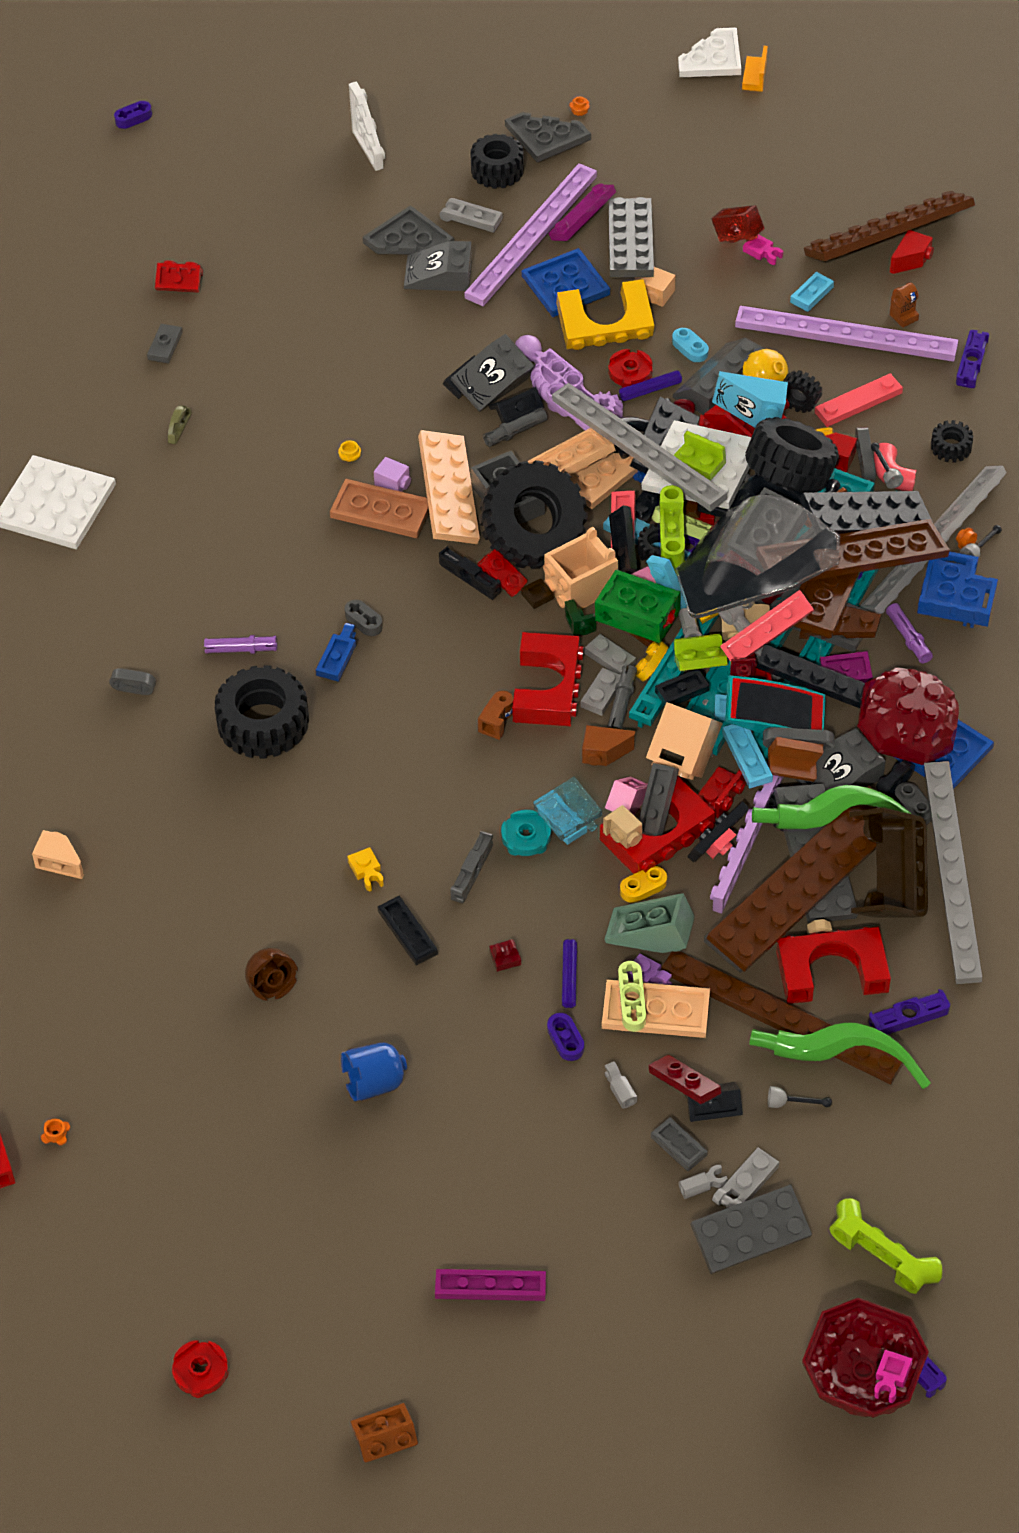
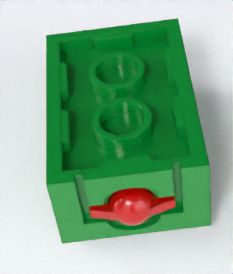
M615 570L595 600V621L661 643L681 610L680 591Z

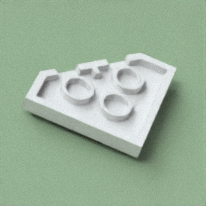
M716 28L706 40L701 39L692 46L690 52L680 55L678 57L679 77L741 75L737 28Z
M357 81L350 83L352 132L375 171L383 169L385 153L383 148L380 147L376 134V124L374 119L371 118L367 105L366 92L360 88Z

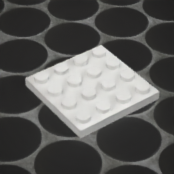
M674 420L660 446L672 455L685 443L684 433L686 431L698 434L725 447L726 464L710 481L727 492V500L717 507L730 509L750 468L746 461L745 452L751 437ZM650 469L641 483L642 490L660 494L662 488L672 485ZM683 493L685 500L696 502L695 500L687 496L685 493Z
M33 455L0 506V528L77 550L116 485L115 478Z

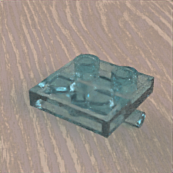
M572 777L533 802L534 808L561 841L587 826L590 832H593L598 827L594 820L602 816L600 807L575 777Z

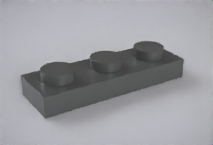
M653 763L639 821L642 823L643 834L649 836L663 835L679 771L678 768Z

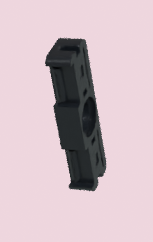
M446 546L439 552V564L491 600L501 593V588H499L501 586L500 580H496L482 571L481 567L466 557L462 558L450 550L449 546Z

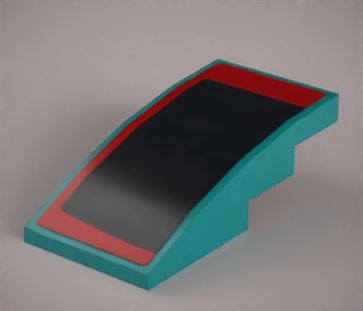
M731 675L728 677L725 722L761 734L770 727L824 730L825 694L775 681Z

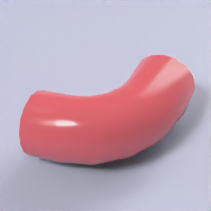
M880 443L879 450L888 466L898 469L904 478L903 483L894 489L913 491L917 470L897 465L896 457L898 452L896 447L889 443ZM874 451L876 475L884 482L883 476L886 470Z

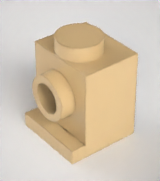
M622 805L603 818V833L606 836L611 834L614 841L620 842L627 849L630 846L637 845L642 839V823Z

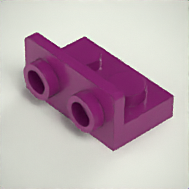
M868 651L825 656L819 659L820 666L863 683L873 679Z

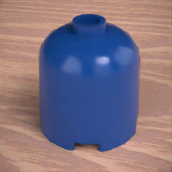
M385 1042L348 1049L341 1053L342 1072H348L350 1083L346 1084V1087L353 1101H363L396 1090L403 1081L404 1070H407L404 1055H399L393 1045Z

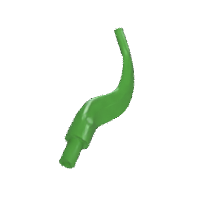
M843 785L829 789L802 805L778 804L777 808L753 807L752 823L776 824L777 829L817 828L829 824L843 811L856 805H870L911 813L897 801L881 792L862 786Z
M840 1023L807 1035L779 1030L778 1035L755 1029L751 1033L749 1045L774 1050L775 1056L802 1061L827 1060L854 1046L865 1045L874 1047L900 1060L922 1089L931 1084L911 1055L897 1041L867 1025Z

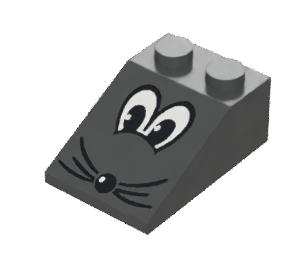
M448 241L407 255L404 289L466 291L470 286L472 266L471 242Z
M504 334L484 348L452 376L450 380L472 405L481 412L528 380L534 365L513 341Z
M855 728L835 739L834 749L823 752V755L816 762L817 779L814 782L796 779V781L800 785L824 784L825 791L843 785L867 788L884 776L886 761Z

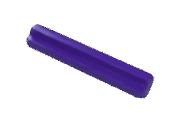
M678 370L621 388L619 389V396L622 401H627L681 383L682 376Z
M574 939L563 941L562 1006L564 1008H574L576 1006L577 942Z

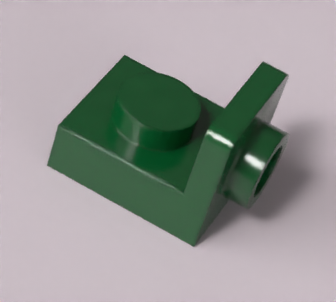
M574 599L565 601V618L573 636L588 635L595 632V614L584 616L581 607L577 608Z

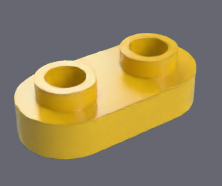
M662 641L661 643L652 642L645 651L647 656L642 658L635 666L637 668L636 677L642 682L652 675L669 649Z
M655 866L646 873L642 870L625 878L620 884L622 899L629 903H636L662 891L667 885V873L661 867Z

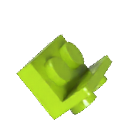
M689 431L684 433L685 443L673 455L708 480H712L726 464L724 446Z
M721 634L675 639V663L679 671L728 665L727 655L720 647L722 645Z

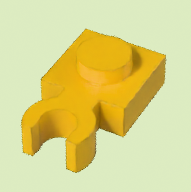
M370 847L347 856L348 863L357 880L364 878L367 891H372L370 883L372 881H377L381 887L384 886L383 876L379 873L381 871L380 864Z

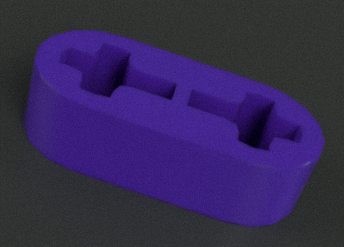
M138 101L123 107L114 113L115 124L118 128L126 129L147 121L152 117L151 104L147 101Z

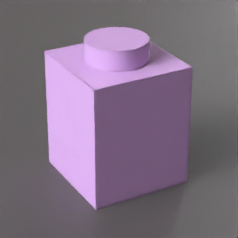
M385 457L374 471L375 486L403 492L411 483L409 466Z

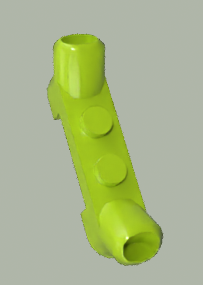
M669 485L660 491L661 557L670 560L677 577H680L677 569L685 562L684 496L681 488Z
M848 1198L841 1200L837 1204L836 1212L838 1219L829 1229L832 1236L849 1250L856 1243L861 1245L896 1271L894 1282L910 1293L916 1294L924 1284L940 1282L942 1279V1265L937 1257L915 1258L901 1244L894 1243L885 1237L880 1229L868 1225L862 1220L860 1203L857 1200Z

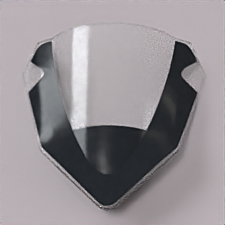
M757 495L745 499L738 506L728 509L707 530L687 559L675 569L689 615L693 618H702L737 606L750 609L757 600L798 587L839 563L840 535L827 527L810 511L787 499L771 495Z

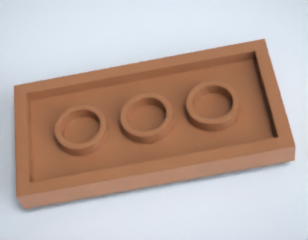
M345 479L330 510V518L413 538H418L429 514L428 500L425 497Z

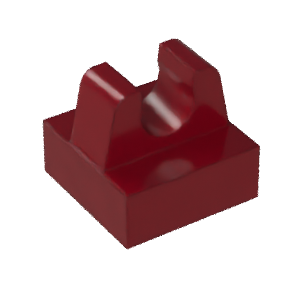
M514 939L489 946V952L497 972L521 965V957Z

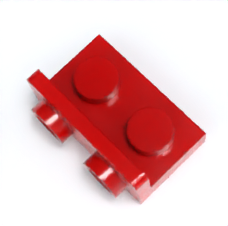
M166 260L164 263H157L155 289L160 291L199 293L200 278L203 276V270L195 262L177 264L174 261Z
M718 766L697 795L715 811V817L719 818L724 811L727 812L731 808L734 797L743 792L746 781H744L740 769L735 775Z

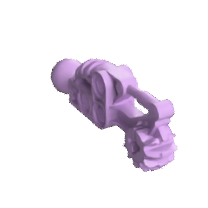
M524 335L517 339L515 345L530 362L535 363L530 375L532 386L536 387L539 396L547 402L549 410L557 412L563 417L569 416L584 430L590 428L552 400L553 393L567 383H570L611 413L622 418L623 403L619 400L617 394L611 396L610 391L606 394H602L601 391L596 395L591 394L583 386V375L552 349L549 348L543 353L538 338L532 335Z

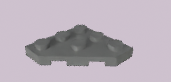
M525 112L505 119V127L536 162L591 140V133L580 121L572 120L571 123L560 121V118L544 115L542 118L531 117V113Z
M411 205L363 236V243L377 254H413L448 241H454L451 235Z

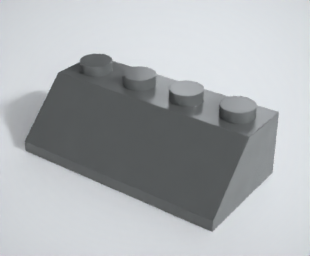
M747 338L726 343L673 393V398L676 400L687 399L695 404V410L704 415L716 405L712 403L719 371L743 375L744 361H747L748 355L763 349V347Z

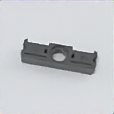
M480 831L479 837L467 855L461 871L451 887V900L462 904L465 902L493 847V834Z

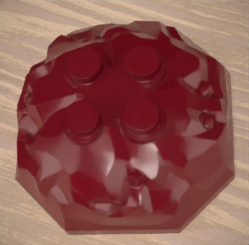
M895 667L891 671L883 672L880 676L870 680L863 686L857 726L878 753L924 765V763H931L952 752L958 727L959 704L955 699V693L949 687L944 686L937 676L914 669Z
M855 1298L821 1312L802 1359V1364L820 1399L835 1407L844 1409L849 1414L874 1418L882 1414H891L898 1408L910 1404L929 1351L911 1317L864 1299ZM885 1350L912 1358V1366L904 1388L896 1386V1399L893 1403L889 1402L890 1392L882 1391L878 1399L874 1397L875 1385L880 1381L876 1379V1373Z

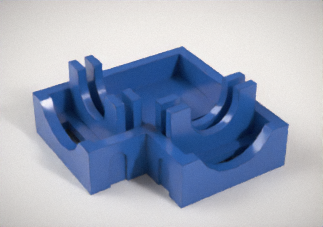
M949 552L948 557L929 560L917 613L963 622L965 627L967 623H970V628H973L974 624L988 627L998 579L975 575L979 558L976 556ZM985 593H989L987 608H982Z

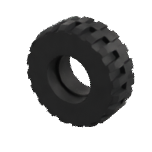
M535 460L532 464H529L528 461L519 462L516 466L511 465L506 468L486 489L479 508L482 511V514L479 516V523L485 529L482 534L484 539H489L492 544L490 546L491 550L499 551L506 560L515 562L516 567L524 569L526 566H530L531 569H540L544 565V554L582 536L585 532L584 524L587 522L588 513L584 511V507L587 504L585 497L580 496L579 491L581 488L577 483L574 484L570 480L571 476L566 471L562 473L558 470V466L554 464L546 466L543 461ZM533 496L542 500L548 506L552 515V527L547 533L533 534L519 525L514 515V504L518 498Z

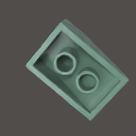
M684 893L615 907L604 940L608 944L659 953L677 952L687 947L695 916Z

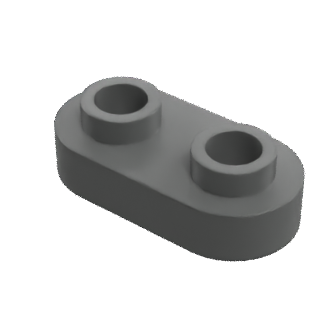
M909 782L899 784L895 789V801L911 814L921 816L926 825L929 824L932 820L927 798L915 784Z

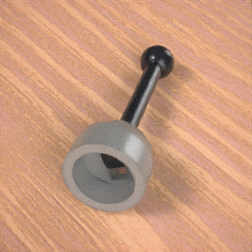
M876 442L872 443L871 450L876 452L886 470L883 476L886 486L890 489L900 486L904 480L901 472L898 469L890 468L879 450L880 445Z
M995 525L992 529L993 531L977 545L970 543L960 550V554L980 557V548L995 534L1001 533V526Z
M769 1087L768 1107L770 1108L782 1107L787 1101L822 1104L826 1108L832 1105V1099L829 1097L815 1099L787 1096L782 1088Z

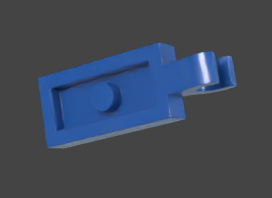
M345 623L340 635H332L316 668V676L339 682L356 647V640L354 639L356 632H353L355 625Z

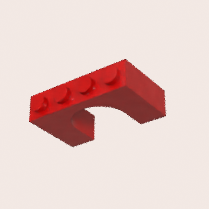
M522 632L520 666L550 668L560 673L564 679L556 687L548 690L515 689L512 706L513 722L571 727V719L577 715V703L574 702V698L579 697V684L576 683V679H581L582 665H578V660H583L584 646H579V636Z
M677 775L668 811L677 822L676 827L672 831L660 836H649L642 833L640 842L626 849L620 842L614 841L611 834L606 836L603 833V824H601L600 841L633 874L642 870L646 873L650 868L657 866L664 860L671 859L683 847H689L706 829L709 828L712 831L715 826V811Z
M863 927L848 931L837 930L822 934L811 933L796 937L786 936L777 942L776 954L787 1004L813 1001L814 985L810 966L815 960L828 955L841 956L854 964L859 974L863 995L889 993L891 977L879 927Z

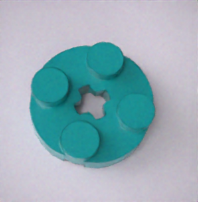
M534 810L516 811L502 824V842L507 848L508 853L514 856L542 854L547 850V845L551 840L550 823L546 818L544 819L539 816V813ZM523 830H528L529 833H532L529 836L521 835Z

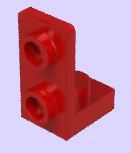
M495 549L487 553L477 563L482 568V571L496 580L499 579L501 587L511 597H514L527 583V579Z

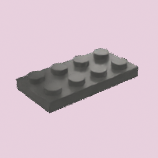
M791 1184L690 1223L710 1274L812 1236Z

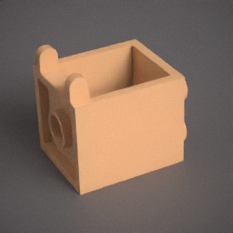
M591 527L582 536L544 554V582L554 593L561 608H565V601L574 599L577 608L581 607L583 609L595 603V600L614 571L618 570V560L615 558V551L612 548L608 549L597 537L596 529Z
M666 702L646 758L653 760L651 765L656 763L678 768V776L694 780L695 776L702 778L723 723ZM666 751L684 756L682 765L664 759Z

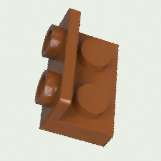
M404 1403L350 1421L364 1462H369L418 1444L413 1421Z

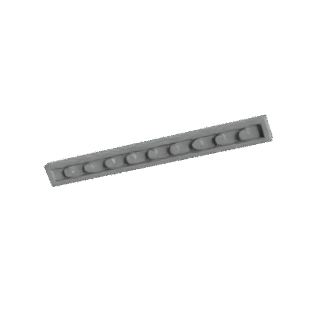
M567 383L552 394V400L557 405L667 482L681 488L683 493L710 512L727 500V492L570 383Z
M986 466L934 523L945 542L950 539V536L956 529L962 526L963 521L975 511L979 503L987 498L988 493L1000 483V480L1007 473L1003 466ZM928 560L895 566L859 607L874 613L883 614L885 608L898 597V594L905 586L911 583V579L924 568Z
M949 761L924 763L956 984L982 982Z

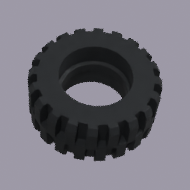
M779 417L763 419L756 425L745 452L749 467L755 470L758 476L764 477V480L772 482L778 487H784L790 491H799V493H815L816 491L823 490L830 480L839 458L836 445L832 443L830 438H826L822 432L814 430L809 425H803L801 422H794L787 418L780 419Z
M264 665V668L251 666L249 670H239L236 676L231 675L226 679V684L223 683L220 686L218 694L215 696L214 708L218 733L224 743L229 748L232 747L233 751L240 755L245 753L246 757L253 758L254 756H259L260 759H266L270 755H273V757L281 755L280 752L291 750L293 744L297 745L302 740V735H305L308 729L309 712L307 696L300 681L296 680L294 675L289 672L285 674V670L281 668L272 669V666ZM262 704L273 705L281 709L279 713L267 719L257 720L242 715L249 708Z

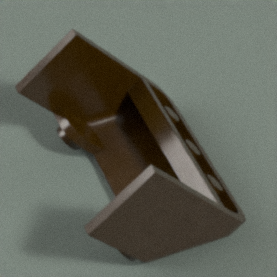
M888 808L850 812V817L864 820V835L870 842L876 843L877 892H870L865 899L864 907L851 908V913L881 918H915L925 916L928 911L927 827L924 819L921 816Z

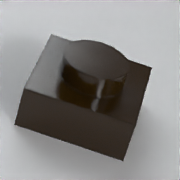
M541 578L521 588L522 596L533 609L554 599V593Z

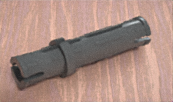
M538 408L512 422L500 424L498 428L483 434V440L488 447H492L504 440H511L514 435L547 421V414L544 409Z
M627 665L622 667L620 680L615 686L616 695L606 728L622 729L629 699L634 693L633 683L637 668L629 665L628 671Z

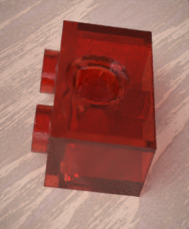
M756 205L723 208L711 218L720 242L729 241L734 243L745 239L746 241H752L765 229Z

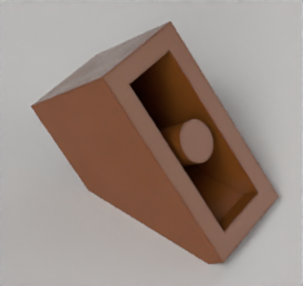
M586 725L582 747V763L593 766H607L631 752L635 747V731Z

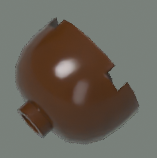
M265 948L252 955L247 962L245 979L256 997L264 1001H268L266 998L274 996L275 999H280L289 993L296 984L297 979L295 975L298 967L294 960L280 949Z

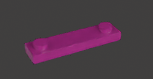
M602 183L595 185L588 195L561 221L555 224V227L548 233L551 240L568 241L616 193L614 185H604Z
M436 1269L435 1299L545 1301L546 1271Z

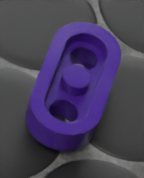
M565 1013L553 1014L547 1022V1031L553 1044L563 1059L567 1061L578 1060L584 1053V1041L569 1015ZM558 1028H563L564 1030H563V1031H558V1030H556V1029H558ZM569 1048H574L575 1050H574V1051H568L567 1049H569Z

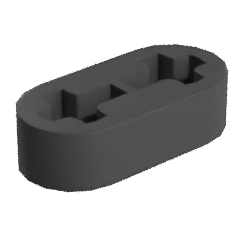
M360 600L347 602L344 609L348 622L355 625L357 629L367 636H376L381 633L383 629L382 618L378 613Z
M117 668L113 670L109 683L114 689L119 691L150 695L153 693L156 679L149 673Z

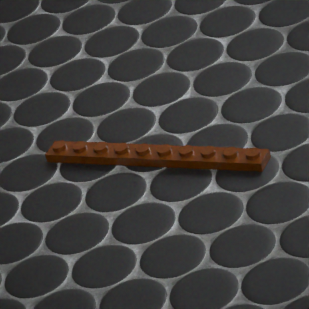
M672 951L661 967V970L667 971L672 975V979L689 987L710 988L711 998L777 1030L807 1035L832 1026L682 952ZM865 1045L851 1047L834 1056L890 1085L903 1066V1063L891 1054Z

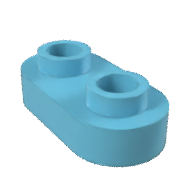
M678 328L673 332V346L690 361L702 362L708 358V345L692 330Z

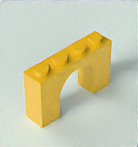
M644 279L622 282L621 297L625 315L621 320L610 325L595 323L587 317L583 309L579 289L557 292L556 305L566 349L579 350L586 346H603L606 343H623L630 339L638 338L643 340L653 336L655 325Z

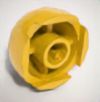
M761 349L750 353L747 361H744L743 375L783 381L788 374V366L784 357L771 349Z

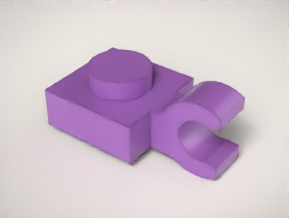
M642 954L636 957L634 962L638 963L642 969L643 983L672 985V982L669 981L672 975L667 971L661 970L659 963ZM628 971V979L633 981L632 971Z

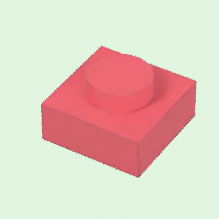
M729 828L710 846L706 853L712 859L719 853L724 856L733 847L731 841L736 834Z

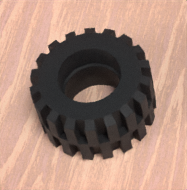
M495 133L490 136L485 135L484 138H479L477 142L473 143L470 150L471 174L474 180H477V183L484 184V187L497 189V187L506 188L508 185L512 186L514 182L520 180V177L523 175L524 161L523 147L518 140H514V137H508L506 134L497 135Z

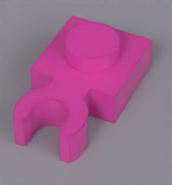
M757 233L743 245V252L758 260L766 258L768 263L772 265L776 264L777 257L783 258L782 249L773 247L772 241Z
M884 1351L876 1373V1379L880 1381L874 1388L875 1398L878 1399L882 1391L890 1392L889 1402L893 1403L895 1401L896 1386L904 1388L912 1366V1358L891 1351Z

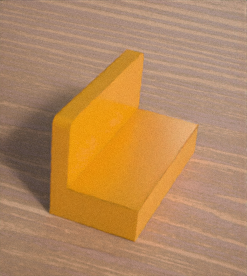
M768 46L763 47L762 57H746L742 90L763 92Z

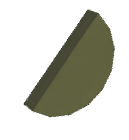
M179 405L173 412L168 430V443L176 444L192 414L189 407Z

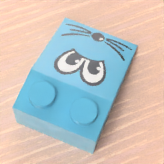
M719 371L712 403L755 428L763 419L769 417L782 418L788 382Z

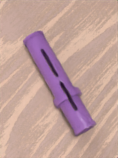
M897 603L891 604L887 607L886 614L905 639L907 648L914 652L921 664L929 662L933 657V653L924 643V637L922 634L917 633L910 620L900 608V605Z
M250 635L244 638H205L204 647L206 648L204 650L205 654L222 652H250V654H255L256 651H277V637H255V635Z

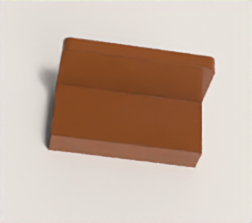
M776 737L768 748V767L772 775L814 782L817 779L816 762L823 755V745Z

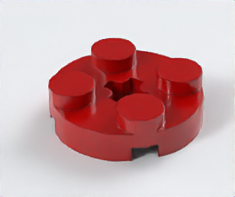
M630 349L620 350L610 358L608 365L609 377L613 382L621 385L622 388L651 379L652 360L648 354L637 350V353L630 352Z
M199 1340L190 1341L180 1347L173 1358L172 1374L176 1385L182 1391L191 1394L195 1398H201L206 1394L216 1391L222 1386L229 1375L225 1352L219 1345L208 1341V1343H199ZM197 1363L200 1365L207 1364L205 1371L201 1373L194 1372L196 1370L194 1365Z

